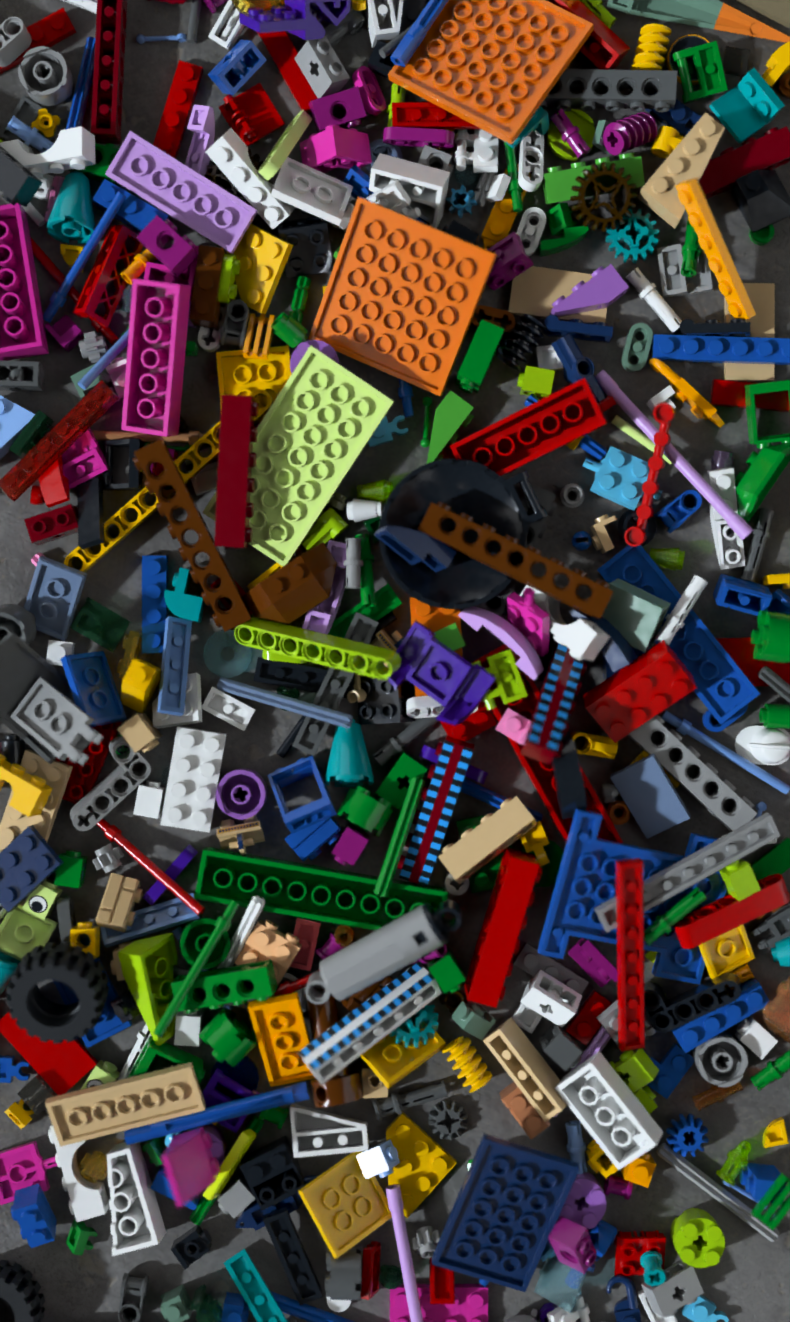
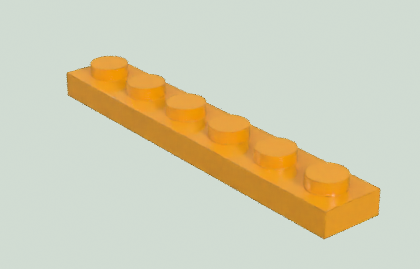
M693 178L675 185L678 191V198L688 213L689 223L696 231L699 245L704 250L709 261V267L717 278L719 290L725 296L730 314L734 319L746 320L756 315L755 310L697 179Z

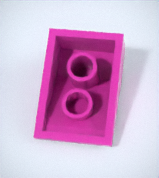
M203 1126L174 1135L162 1156L177 1207L183 1206L213 1184L218 1176V1172H220L218 1159L212 1156L210 1150L212 1148L210 1134L205 1133Z

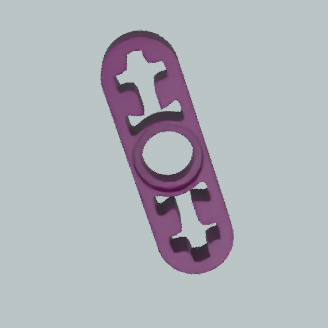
M385 127L383 143L396 146L424 147V145L432 148L454 147L455 133L450 130Z

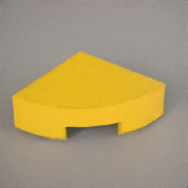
M60 244L61 254L69 267L72 268L83 250V246Z
M783 1117L773 1120L766 1127L762 1138L764 1148L789 1144Z

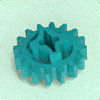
M629 208L628 211L631 212L632 216L628 218L622 215L626 223L625 228L616 232L621 226L617 221H615V230H611L610 226H607L606 233L610 235L606 236L605 242L611 243L608 248L609 252L616 251L615 259L623 256V263H626L628 258H632L633 264H636L638 257L643 261L646 260V252L651 255L653 254V246H657L659 241L654 237L659 235V230L653 229L657 222L656 220L649 222V213L642 216L641 209H638L637 213L633 214L632 209ZM630 228L631 233L636 237L635 242H633L631 235H629ZM648 240L647 244L639 249L640 243H645Z
M435 1005L424 1006L412 1015L411 1019H407L390 1032L389 1037L396 1036L395 1043L397 1044L404 1041L406 1048H408L410 1043H413L414 1047L418 1048L420 1041L426 1045L428 1037L433 1039L435 1036L434 1030L438 1029L439 1023L437 1021L439 1014L433 1013Z

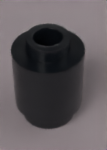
M17 734L5 735V739L0 740V754L6 757L5 760L9 763L20 765L25 752V741Z

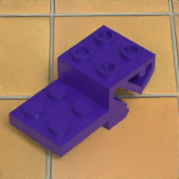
M285 0V7L272 6L269 11H263V8L252 7L248 8V12H240V23L258 33L288 31L304 40L323 39L326 34L320 23L324 20L338 26L350 12V0Z

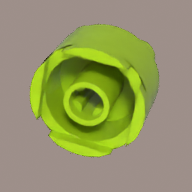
M690 1208L683 1211L679 1217L673 1220L670 1228L671 1241L684 1263L695 1268H706L719 1263L725 1249V1238L718 1223L707 1211L699 1208Z

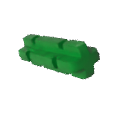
M299 276L296 285L298 288L295 289L291 305L292 311L289 313L300 324L302 323V312L305 310L308 297L307 290H309L311 284L310 278L305 276Z

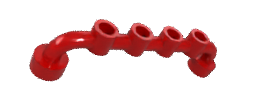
M660 403L653 410L654 419L660 423L659 432L653 438L655 448L653 456L648 460L650 470L647 481L642 485L644 495L642 504L636 511L638 516L637 525L628 528L624 534L625 542L633 547L644 543L647 521L654 514L651 504L653 496L658 493L660 488L657 479L659 471L665 467L663 454L665 446H668L671 442V436L668 432L670 423L675 416L674 408L667 403Z

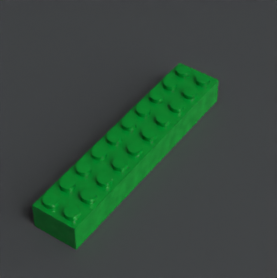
M205 847L202 851L194 899L229 905L231 900H234L240 904L239 907L248 908L252 898L259 896L265 900L262 911L377 930L426 902H429L437 910L439 904L447 900L448 890L429 885L424 887L416 883L393 879L388 896L382 897L374 893L378 876L252 854L241 855L240 852Z

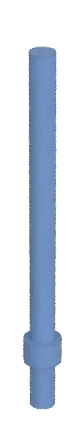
M667 710L661 715L664 721L676 727L677 732L684 736L686 734L785 795L789 792L790 786L694 728L688 720L684 718L681 720Z

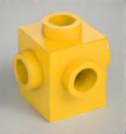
M593 1139L587 1147L586 1154L589 1158L587 1163L594 1172L598 1173L600 1171L607 1178L617 1172L618 1169L606 1154L603 1155L605 1152Z

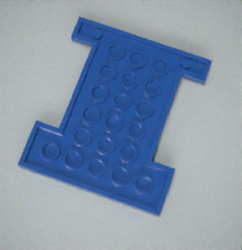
M576 808L537 952L540 955L563 959L569 936L617 944V927L606 932L594 910L595 907L616 896V861L641 858L643 860L644 881L719 838L691 833L685 856L597 838L602 819L600 813ZM720 872L713 873L645 911L644 930L656 921L655 917L658 915L662 916L693 891L695 887L700 889L699 892L702 891L707 900L703 901L691 912L724 897L727 888ZM674 927L671 928L672 931L667 934L665 932L651 946H648L646 941L644 942V950L657 952L651 972L654 976L700 985L705 963L699 946L683 949Z

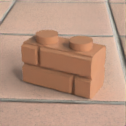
M514 1081L499 1093L502 1102L509 1108L511 1114L530 1139H533L551 1125L549 1120L545 1122Z

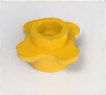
M41 108L38 111L37 119L31 125L32 128H37L45 137L51 138L54 136V132L57 126L60 125L61 120L59 116H53L48 113L47 109Z

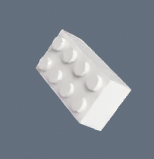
M177 726L160 825L210 833L226 733Z
M600 1051L563 1076L555 1087V1090L618 1170L656 1146L663 1134L658 1124Z

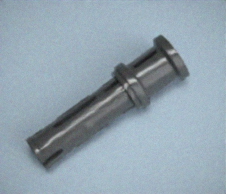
M444 1081L400 1095L394 1092L390 1097L380 1100L375 1098L372 1099L377 1119L381 1121L382 1117L395 1113L400 1115L404 1112V1109L448 1097Z

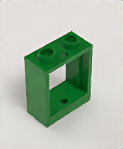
M481 319L457 374L456 384L460 385V390L472 394L473 391L479 392L501 342L504 332L503 328Z
M790 380L744 385L749 444H756L757 449L772 446V442L790 443V433L758 437L754 394L788 390L790 410Z
M150 1036L128 1076L130 1078L145 1074L156 1054L179 1065L192 1062L199 1084L204 1077L205 1070H203V1059L166 1042L158 1046L155 1044L152 1036Z

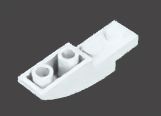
M727 467L708 470V484L738 514L734 468ZM708 502L712 533L720 569L746 566L742 539L728 526L726 520Z

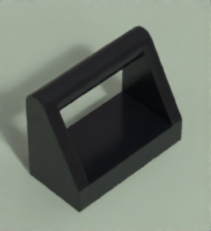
M140 439L104 441L103 455L109 469L103 472V490L141 491L143 489V471L139 472L133 462V458L136 457L134 452L143 448V442ZM113 447H129V483L113 484Z

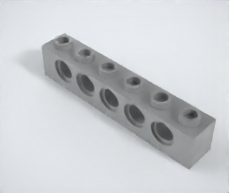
M658 714L628 734L649 755L654 753L661 766L730 832L747 824L757 815L752 809L755 805L745 796L740 798L734 792L736 787L727 779L722 781L716 775L718 770L708 762L704 764L698 758L701 755L692 746L689 745L688 748L680 742L683 738L675 730L671 729L668 731L662 725L665 721ZM655 731H659L662 734V741L657 745L651 741V735ZM673 748H677L680 751V757L676 761H671L669 758V752ZM694 764L698 769V773L695 777L690 778L687 775V769L690 765ZM713 781L716 786L715 792L708 795L705 791V786L708 782ZM731 798L734 803L733 808L730 811H725L723 803L726 799Z

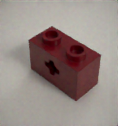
M72 504L24 519L31 542L38 546L78 533V509Z

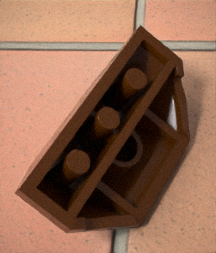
M323 542L258 583L243 595L242 598L255 617L290 624L330 597L337 562Z

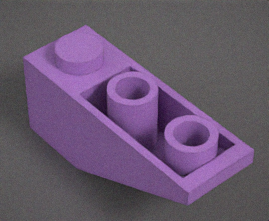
M612 264L606 268L601 266L591 274L593 278L588 282L581 281L571 289L573 293L567 298L564 295L558 298L552 304L553 308L550 315L562 317L607 308L623 296L629 286Z

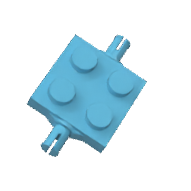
M610 446L605 458L600 463L586 457L582 467L595 472V480L590 488V492L634 511L639 500L644 495L642 485L648 478L650 470L648 462ZM659 490L653 498L659 500L662 490Z

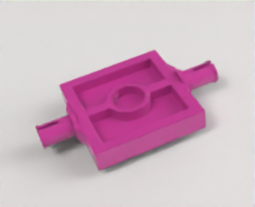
M532 588L524 590V598L513 592L507 596V621L517 628L530 642L536 653L543 657L549 653L550 615L535 604V590H532Z
M36 1140L0 1151L1 1205L13 1202L16 1190L38 1183L43 1192L49 1190L50 1185L46 1176V1169L57 1166L55 1156L44 1160L39 1153Z

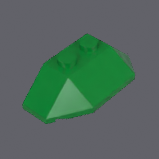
M790 443L764 447L757 451V453L753 451L745 462L748 465L745 471H739L735 476L738 514L747 524L789 463Z

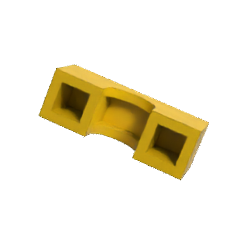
M0 754V791L5 781L13 789V796L9 806L28 817L40 815L53 788L48 786L43 778L31 776L25 772L26 769L24 767L9 763L5 760L6 757Z

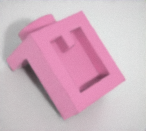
M507 708L495 730L523 745L531 721Z

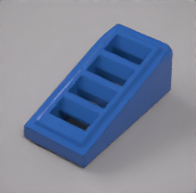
M161 1165L151 1189L175 1201L165 1166ZM196 1195L184 1206L195 1210L200 1198Z

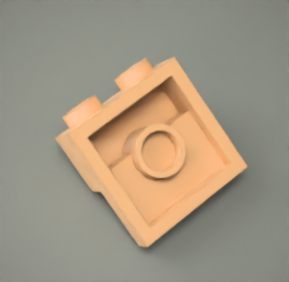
M268 919L265 921L259 920L234 963L242 965L272 960L278 986L302 945L298 943L299 939L288 932L284 934L277 930L278 926Z

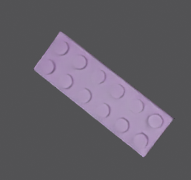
M131 131L105 173L107 177L231 254L234 253L258 212L252 206Z

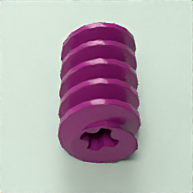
M639 112L612 122L604 130V146L610 154L619 155L627 150H632L635 147L652 142L657 136V123L646 112Z

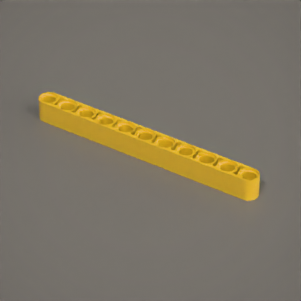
M256 390L249 395L255 397V399L259 395H265L268 398L267 405L264 408H259L258 417H254V424L268 412L273 404L271 395L265 390ZM220 422L174 461L186 484L219 455L218 431L220 430ZM203 444H209L212 447V453L208 457H202L199 450ZM185 460H190L193 463V470L188 474H185L181 469V465ZM163 487L162 493L166 498L170 499L176 493L174 487L170 490ZM143 488L104 523V543L100 544L101 551L98 554H94L90 548L83 550L78 546L67 555L64 565L73 568L72 560L74 557H79L83 562L82 568L79 571L87 572L157 510L156 503L152 506L146 504L145 496L149 493L147 488ZM131 508H134L138 513V518L134 522H130L126 516L127 511ZM113 524L118 526L120 531L116 538H112L108 533L109 527Z

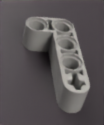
M9 17L0 25V67L10 65L31 45V35L23 21L18 17Z
M123 736L113 738L109 744V751L119 765L77 802L70 811L71 821L79 831H88L150 775L151 766L141 752L135 753ZM126 745L128 747L125 753L116 754V749L119 746ZM138 762L144 763L140 771L132 770L134 764ZM117 780H125V784L121 788L114 787V783ZM98 797H107L105 803L101 805L95 804ZM78 816H87V818L83 820L82 818H78Z

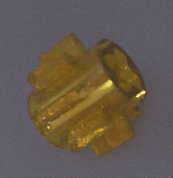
M94 1151L92 1155L86 1153L79 1164V1167L82 1168L80 1175L91 1183H96L98 1179L104 1181L108 1174L107 1156L98 1151Z

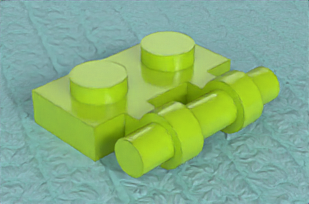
M511 649L487 657L490 667L485 670L497 678L495 680L497 689H489L481 701H484L487 711L497 707L494 698L497 696H501L504 705L528 696L518 668L515 665ZM480 660L471 663L473 666L475 664L481 666Z

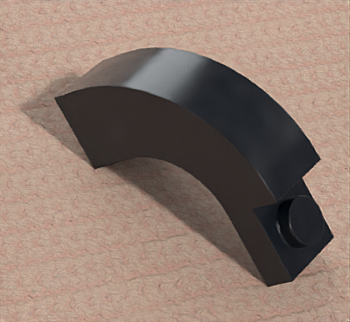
M569 728L566 735L561 736L560 742L563 743V747L559 757L554 756L551 761L556 783L557 801L562 819L574 817L576 808L587 811L581 767L574 739L572 740Z

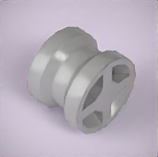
M447 872L444 882L448 892L453 895L465 893L469 888V878L460 885Z

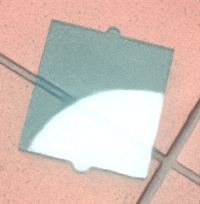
M557 1256L551 1259L547 1258L543 1269L539 1271L540 1277L534 1292L572 1313L578 1296L582 1294L580 1290L587 1273L583 1274L559 1262Z

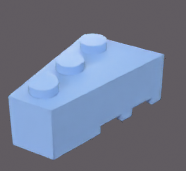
M1 395L0 459L19 440L21 441L35 425H39L43 421L34 413Z

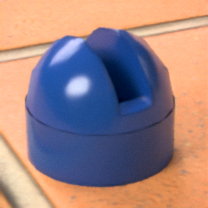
M579 531L573 535L571 542L576 550L584 551L590 547L592 539L589 533ZM588 538V542L576 543V539Z

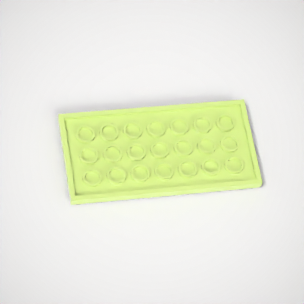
M311 345L257 427V442H253L252 453H256V466L252 468L251 478H255L254 493H250V503L254 504L253 518H249V528H252L253 536L252 542L248 544L283 567L289 563L394 403L393 400ZM217 491L203 511L205 515L214 521L216 520Z

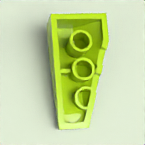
M173 933L134 941L118 952L123 976L152 1038L158 1046L175 1035L176 1014L162 1037L153 1033L173 1000L171 982L174 980L173 969L178 959Z

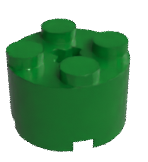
M760 610L757 617L758 627L753 629L751 633V644H755L753 658L770 662L790 663V614Z
M359 785L354 789L350 788L337 811V815L346 814L344 820L366 832L375 830L374 836L379 838L393 813L390 809L392 804L382 798L375 800L369 797L371 792Z
M210 918L196 919L183 929L180 935L179 947L182 956L190 965L193 966L202 951L201 945L198 944L199 939L203 940L205 936L210 937L216 927L214 925L216 920ZM224 931L203 969L213 968L226 959L231 943L228 932Z
M223 1008L202 1029L199 1037L207 1045L210 1044L214 1049L212 1055L219 1062L223 1063L226 1061L230 1066L234 1067L258 1042H256V1035L243 1020L239 1022L234 1018L237 1014L228 1008Z

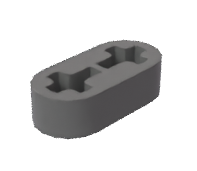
M71 896L58 897L57 914L61 942L70 943V929L76 926L73 899Z

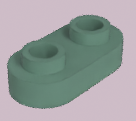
M645 323L634 324L627 334L621 363L623 368L631 373L642 370L648 359L653 332ZM635 334H641L643 340L638 341L635 338ZM635 357L638 361L637 364H631L629 358Z

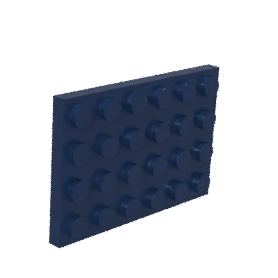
M484 1134L432 1256V1265L526 1292L549 1240L548 1237L557 1222L580 1170L579 1163Z

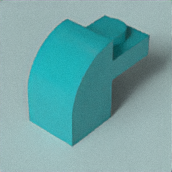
M180 568L179 573L175 572L172 581L175 591L166 589L164 591L165 603L168 609L177 617L201 623L205 602L202 597L188 595L191 581L190 570Z

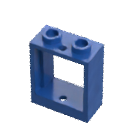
M313 756L301 758L297 762L286 767H280L267 775L284 823L291 834L337 814L320 768ZM314 774L323 798L290 811L281 788Z

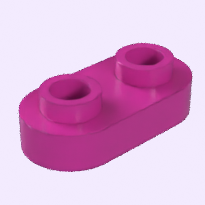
M366 66L359 67L352 75L353 85L359 88L365 111L377 116L386 108L385 98L374 73Z

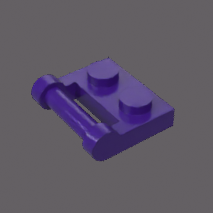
M218 1067L202 1093L206 1107L233 1101L232 1098L214 1088L217 1082L243 1098L260 1094L254 1089L251 1091L224 1075V1071ZM247 1115L219 1121L218 1123L237 1133Z

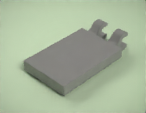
M42 677L37 679L10 716L56 757L65 760L68 756L75 763L79 762L81 765H84L89 757L75 747L80 738L84 736L89 742L92 743L93 741L97 745L104 738L98 731L90 727L94 719Z

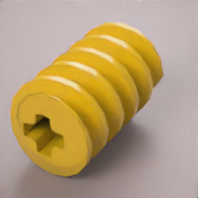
M652 23L641 28L631 70H662V67L658 64H663L665 60L661 55L667 52L664 46L669 44V39L666 36H670L672 33L669 27Z
M461 1036L447 1044L441 1052L451 1053L447 1061H456L452 1069H461L457 1077L458 1079L467 1078L462 1085L463 1087L471 1085L472 1088L469 1090V1093L486 1085L493 1075L491 1071H486L487 1065L481 1062V1055L475 1054L477 1051L476 1047L470 1046L471 1039Z

